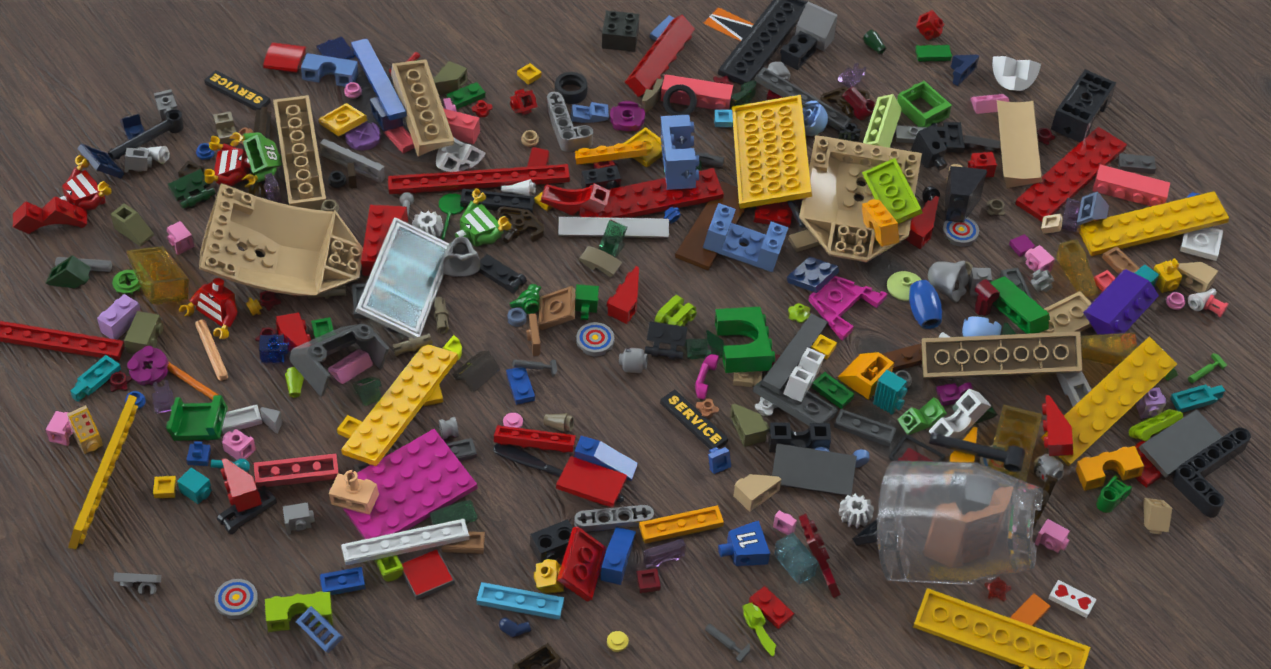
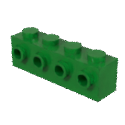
M1004 276L990 282L1000 292L998 299L993 302V305L1026 334L1040 333L1049 329L1050 315L1048 311L1044 310L1008 278Z

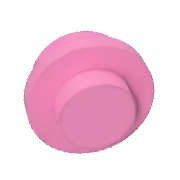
M350 82L346 85L344 93L349 98H357L362 94V89L358 83Z
M1173 292L1167 297L1166 304L1171 309L1180 310L1185 305V298L1181 293Z
M509 413L504 417L503 425L521 428L523 418L518 413Z

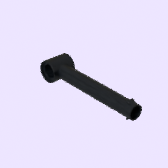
M177 109L167 111L165 121L113 149L111 148L108 151L109 157L113 161L120 159V157L126 154V148H138L167 131L171 133L181 132L184 129L182 112Z
M933 432L929 441L931 445L1003 462V467L1011 472L1021 471L1025 456V450L1021 447L1009 446L1007 451Z

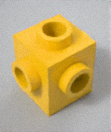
M547 559L543 563L536 564L534 580L536 587L543 594L564 591V585L557 581L561 565L556 560Z

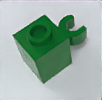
M576 284L575 311H581V320H588L589 312L597 313L599 286Z

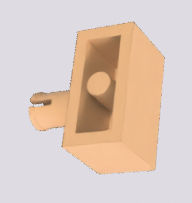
M352 470L347 471L344 475L338 474L329 492L331 505L369 515L379 495L377 483L367 479H358L356 471L352 473Z

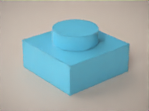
M715 110V127L733 126L732 110Z

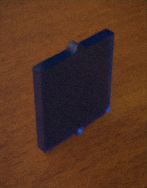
M342 36L316 46L322 56L347 60L355 57L354 52Z

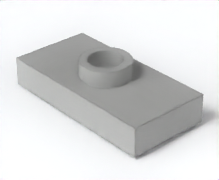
M897 125L895 129L896 142L914 143L918 131L927 127Z

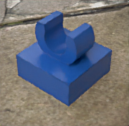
M194 441V444H190L187 465L208 466L211 446Z
M715 447L709 450V466L713 474L731 467L730 452L726 447L722 449Z

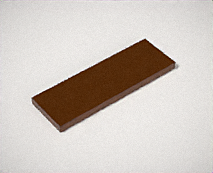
M721 181L720 185L724 198L708 201L675 253V258L708 271L719 253L703 248L718 203L736 209L732 220L734 224H738L747 208L740 209L738 187Z

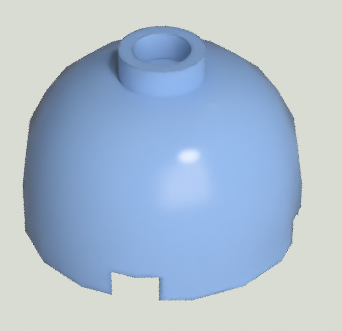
M813 100L803 104L805 106L803 108L806 136H814L825 129L828 116L825 108L819 102Z
M968 317V321L964 319L962 333L963 337L1000 335L1002 326L996 321L994 324L989 323L988 318Z

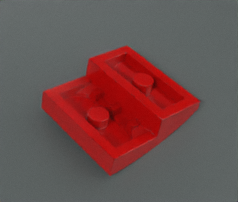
M272 43L267 51L263 68L298 72L301 67V59L306 53V47Z

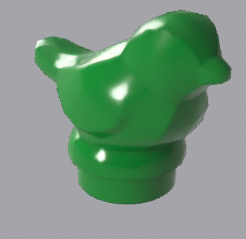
M529 285L528 289L523 291L517 300L510 302V307H522L527 314H535L540 308L539 291L541 286Z

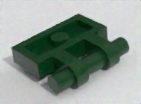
M201 169L168 183V188L176 201L184 199V201L180 202L182 209L191 208L196 203L202 200H209L211 196L216 194L214 188L205 189L210 184L205 182V176ZM196 192H199V194H197V195H195V196H193V197L190 196V195H192V194H194V193H196Z

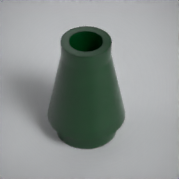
M869 30L862 38L864 44L875 50L878 54H882L887 49L876 31Z

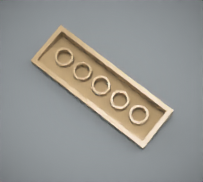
M427 60L393 63L391 77L397 95L406 110L407 116L405 120L417 156L419 157L435 149L454 145V138Z
M997 100L1003 174L1006 187L1011 188L1042 182L1034 102H1005Z

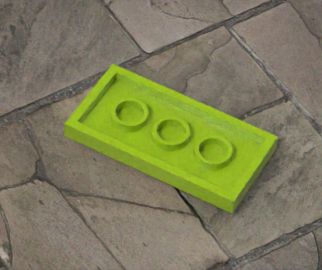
M895 158L862 172L874 199L882 202L898 224L923 213Z

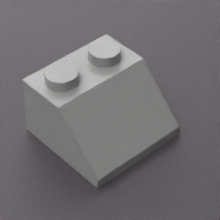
M807 2L796 25L795 36L802 31L818 39L816 48L824 51L834 40L838 15L811 2Z

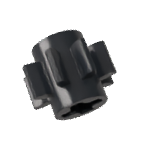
M847 123L844 127H840L839 139L859 142L861 129H857V126L853 123Z

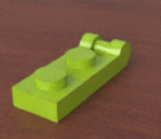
M1168 409L1132 426L1129 429V436L1148 441L1151 435L1159 434L1163 429L1181 420L1183 413Z

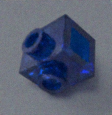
M260 335L259 354L261 363L285 362V354H289V344L285 343L284 335Z

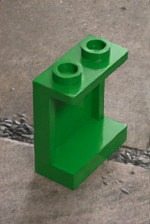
M214 395L212 403L185 404L180 397H176L174 405L171 406L170 420L166 424L167 432L171 435L173 441L219 440L228 408L222 395Z

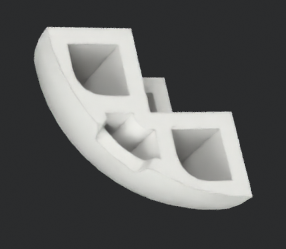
M993 56L992 62L994 76L998 83L1004 88L1014 91L1025 90L1031 86L1037 78L1041 67L1040 63L1031 60H1015L1007 56Z
M454 138V145L438 149L436 165L447 172L462 171L477 165L486 153Z

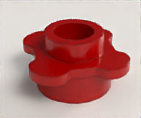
M479 100L475 106H472V111L478 117L488 116L489 110L493 109V106L487 104L484 100Z

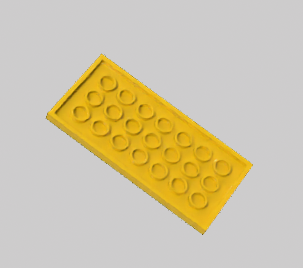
M801 95L732 106L740 209L812 197Z

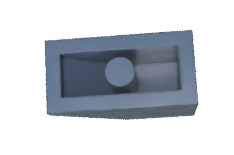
M1098 192L1082 197L1077 219L1078 225L1107 218L1109 205Z

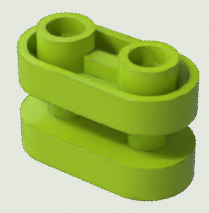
M675 295L658 311L655 322L684 327L685 324L689 321L691 322L696 317V307L690 303L683 306L684 299Z

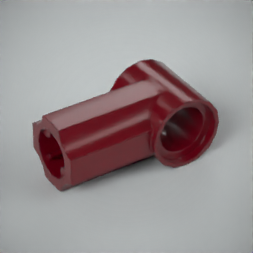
M851 86L842 95L854 108V114L857 119L864 121L872 115L875 102L871 99L866 100L854 86Z
M985 279L975 287V292L978 296L974 311L978 315L983 316L990 314L993 302L1000 295V292Z

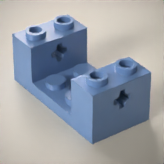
M689 115L661 116V148L667 190L696 188V180H699V170H696V166H699V155H695L694 148H691L694 146V136H691V133L694 132V122H690Z
M718 203L703 248L773 272L788 227L770 222L767 234H762L732 223L736 209ZM740 242H744V243H746L748 246L744 247V246H741L739 243H740Z

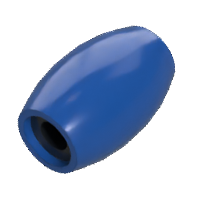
M920 280L914 282L909 289V303L912 314L923 329H933L942 322V305L939 295L929 281Z

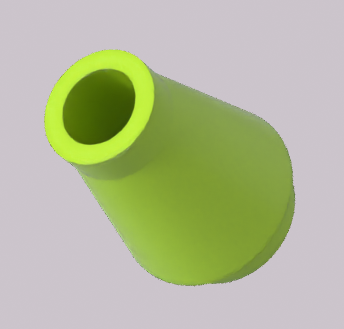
M290 367L285 373L289 396L293 398L300 397L304 377L295 367Z

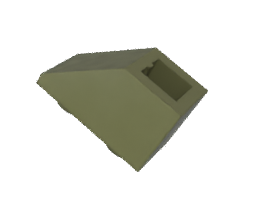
M451 61L443 66L436 77H433L438 95L461 89L467 82V68Z
M125 203L111 213L114 229L139 246H142L154 236V233L139 213Z

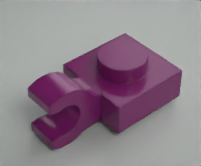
M970 382L964 383L960 387L953 383L937 386L936 392L941 405L946 406L956 404L960 397L968 389L973 390Z

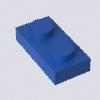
M526 368L506 370V376L516 405L535 401V394Z
M362 567L320 574L322 592H330V595L365 589Z

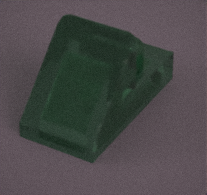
M609 220L599 250L616 258L625 246V243L622 241L628 226Z
M706 330L705 339H686L687 359H705L710 354L723 358L724 340L709 330Z
M369 376L352 383L364 406L375 403L382 398L379 390L382 384L379 378Z

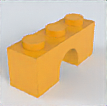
M869 200L866 203H862L863 223L867 228L875 230V238L882 247L900 243L898 222L880 200Z
M1135 446L1122 447L1110 453L1103 452L1095 457L1082 458L1077 462L1076 473L1084 491L1104 486L1105 470L1118 472L1123 481L1141 476L1144 465Z

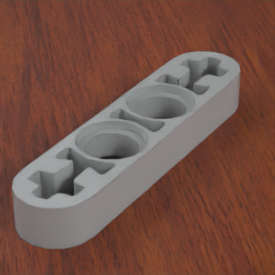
M648 505L584 510L576 513L574 525L575 527H580L585 532L615 529L616 527H639V522L653 520L654 511ZM642 513H646L647 518H644ZM627 514L630 519L622 521L619 519V516ZM601 516H607L610 520L602 523L598 519ZM581 519H585L586 523L583 524Z

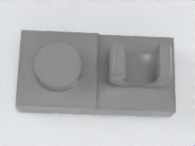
M114 573L113 581H120V586H133V582H142L138 588L139 593H144V588L148 585L151 588L150 594H155L156 585L154 582H161L162 575Z

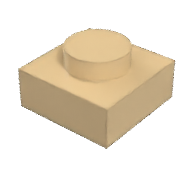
M1062 215L1043 216L1041 226L1043 234L1061 231Z

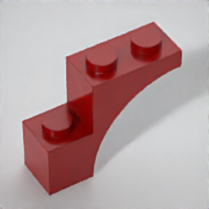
M595 183L584 189H564L546 184L540 202L572 216L580 208L598 215L607 206L610 190Z
M56 196L43 208L25 201L13 213V228L27 234L52 224H69L84 228L87 225L86 210Z

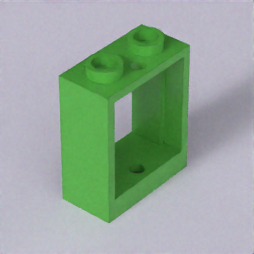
M925 81L913 85L911 88L900 92L897 96V101L902 108L901 112L918 127H929L932 123H939L950 115L952 105ZM922 97L933 109L923 114L911 102Z

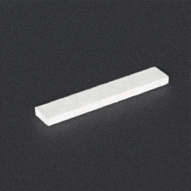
M559 217L558 236L669 238V219Z
M460 519L341 544L345 565L347 566L469 540V533L465 520Z

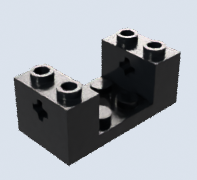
M1085 69L1057 108L1051 130L1075 141H1084L1090 133L1097 113L1099 111L1104 112L1110 104L1116 82Z

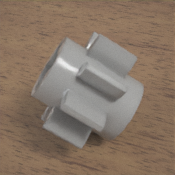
M1038 269L1033 273L1031 283L1038 292L1044 290L1046 293L1053 288L1052 282L1055 280L1048 270L1041 271Z

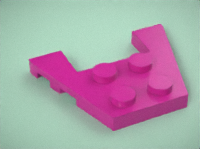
M835 276L819 292H813L809 295V302L822 318L828 321V325L843 341L853 331L854 326L842 319L841 316L860 298L877 308L887 298L886 292L881 291L878 293L872 291L871 287L865 286L863 288L854 285L855 282Z

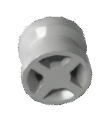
M451 417L446 421L443 419L439 420L442 439H447L448 436H459L455 417Z

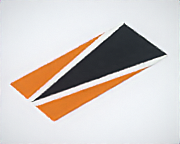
M719 7L703 23L739 41L744 38L754 25Z

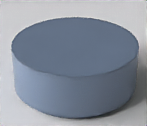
M513 308L508 312V323L510 325L520 327L526 323L527 314L523 309Z

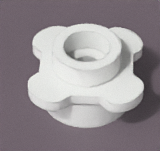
M760 397V402L755 405V409L763 416L772 415L774 408H777L776 405L763 397Z

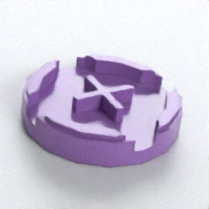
M367 121L345 133L346 143L356 150H369L375 147L381 138L379 127Z

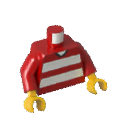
M212 136L209 148L214 151L221 149V151H217L215 170H205V182L211 184L216 181L219 185L222 183L227 186H234L244 181L242 178L250 173L251 168L245 150L225 143L220 144V139L217 136Z
M78 155L75 159V163L78 166L74 168L71 176L62 185L64 196L60 197V199L66 200L84 210H95L99 205L106 203L104 195H110L111 188L104 181L98 185L86 170L83 171L82 169L87 168L90 163L84 156Z
M215 278L211 283L201 286L190 298L188 305L180 306L179 312H184L187 309V313L184 316H191L194 314V306H196V310L222 326V328H216L213 335L219 337V339H226L229 337L228 327H231L236 319L238 310L235 305V294L224 286L223 279Z

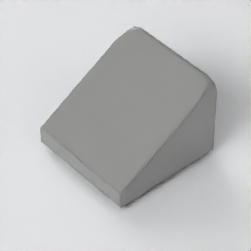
M261 407L262 421L278 434L282 425L281 412Z

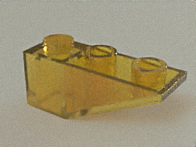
M1074 239L1060 243L1056 259L1076 291H1080L1085 297L1098 294L1086 253L1078 240Z

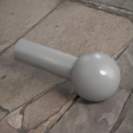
M405 192L400 196V203L402 206L407 207V214L409 216V208L414 202V197L411 193Z

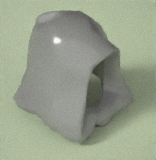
M457 237L449 243L441 261V271L444 274L453 277H466L480 270L478 253L466 237Z
M936 262L929 268V282L937 291L946 295L952 302H959L961 296L966 293L965 286L969 282L968 272L965 268L966 262ZM959 280V289L953 291L956 281Z

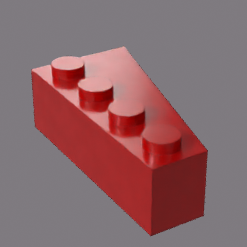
M370 205L361 258L362 275L370 276L394 217L406 223L408 222L406 206ZM397 230L390 247L391 250L394 251L396 242L403 233L402 231ZM386 257L379 276H382L385 270L384 265L390 257Z

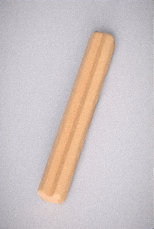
M203 319L196 321L197 331L218 380L228 379L227 370L206 321Z

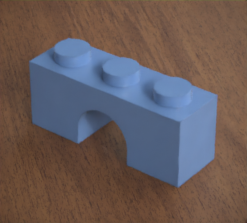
M307 53L301 66L302 79L320 82L324 75L332 74L335 75L336 85L346 87L348 83L356 81L358 63L353 60Z

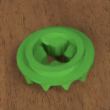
M124 270L115 275L112 284L117 293L121 292L123 295L130 293L132 295L134 291L139 292L140 287H143L144 279L142 274L136 270ZM126 279H128V281H130L131 285L128 286V285L126 284V282H127Z

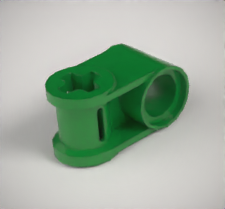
M1115 475L1101 490L1096 502L1097 508L1104 513L1112 512L1128 497L1133 487L1127 486Z

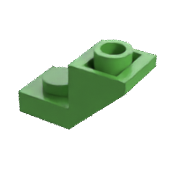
M933 397L920 410L911 407L897 420L905 432L910 435L934 426L947 412L938 399Z

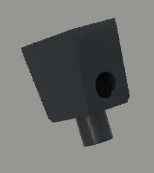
M932 125L918 131L910 151L922 153L921 163L925 168L936 166L939 171L943 170L947 166L943 159L947 148L935 127Z

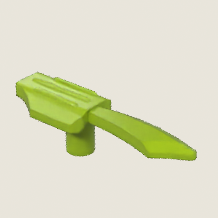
M753 603L743 605V615L748 626L752 630H756L761 644L773 657L776 644L770 639L763 628L766 620L760 608Z

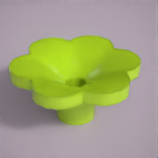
M800 303L788 309L789 318L792 321L796 320L798 323H804L811 315L810 308Z

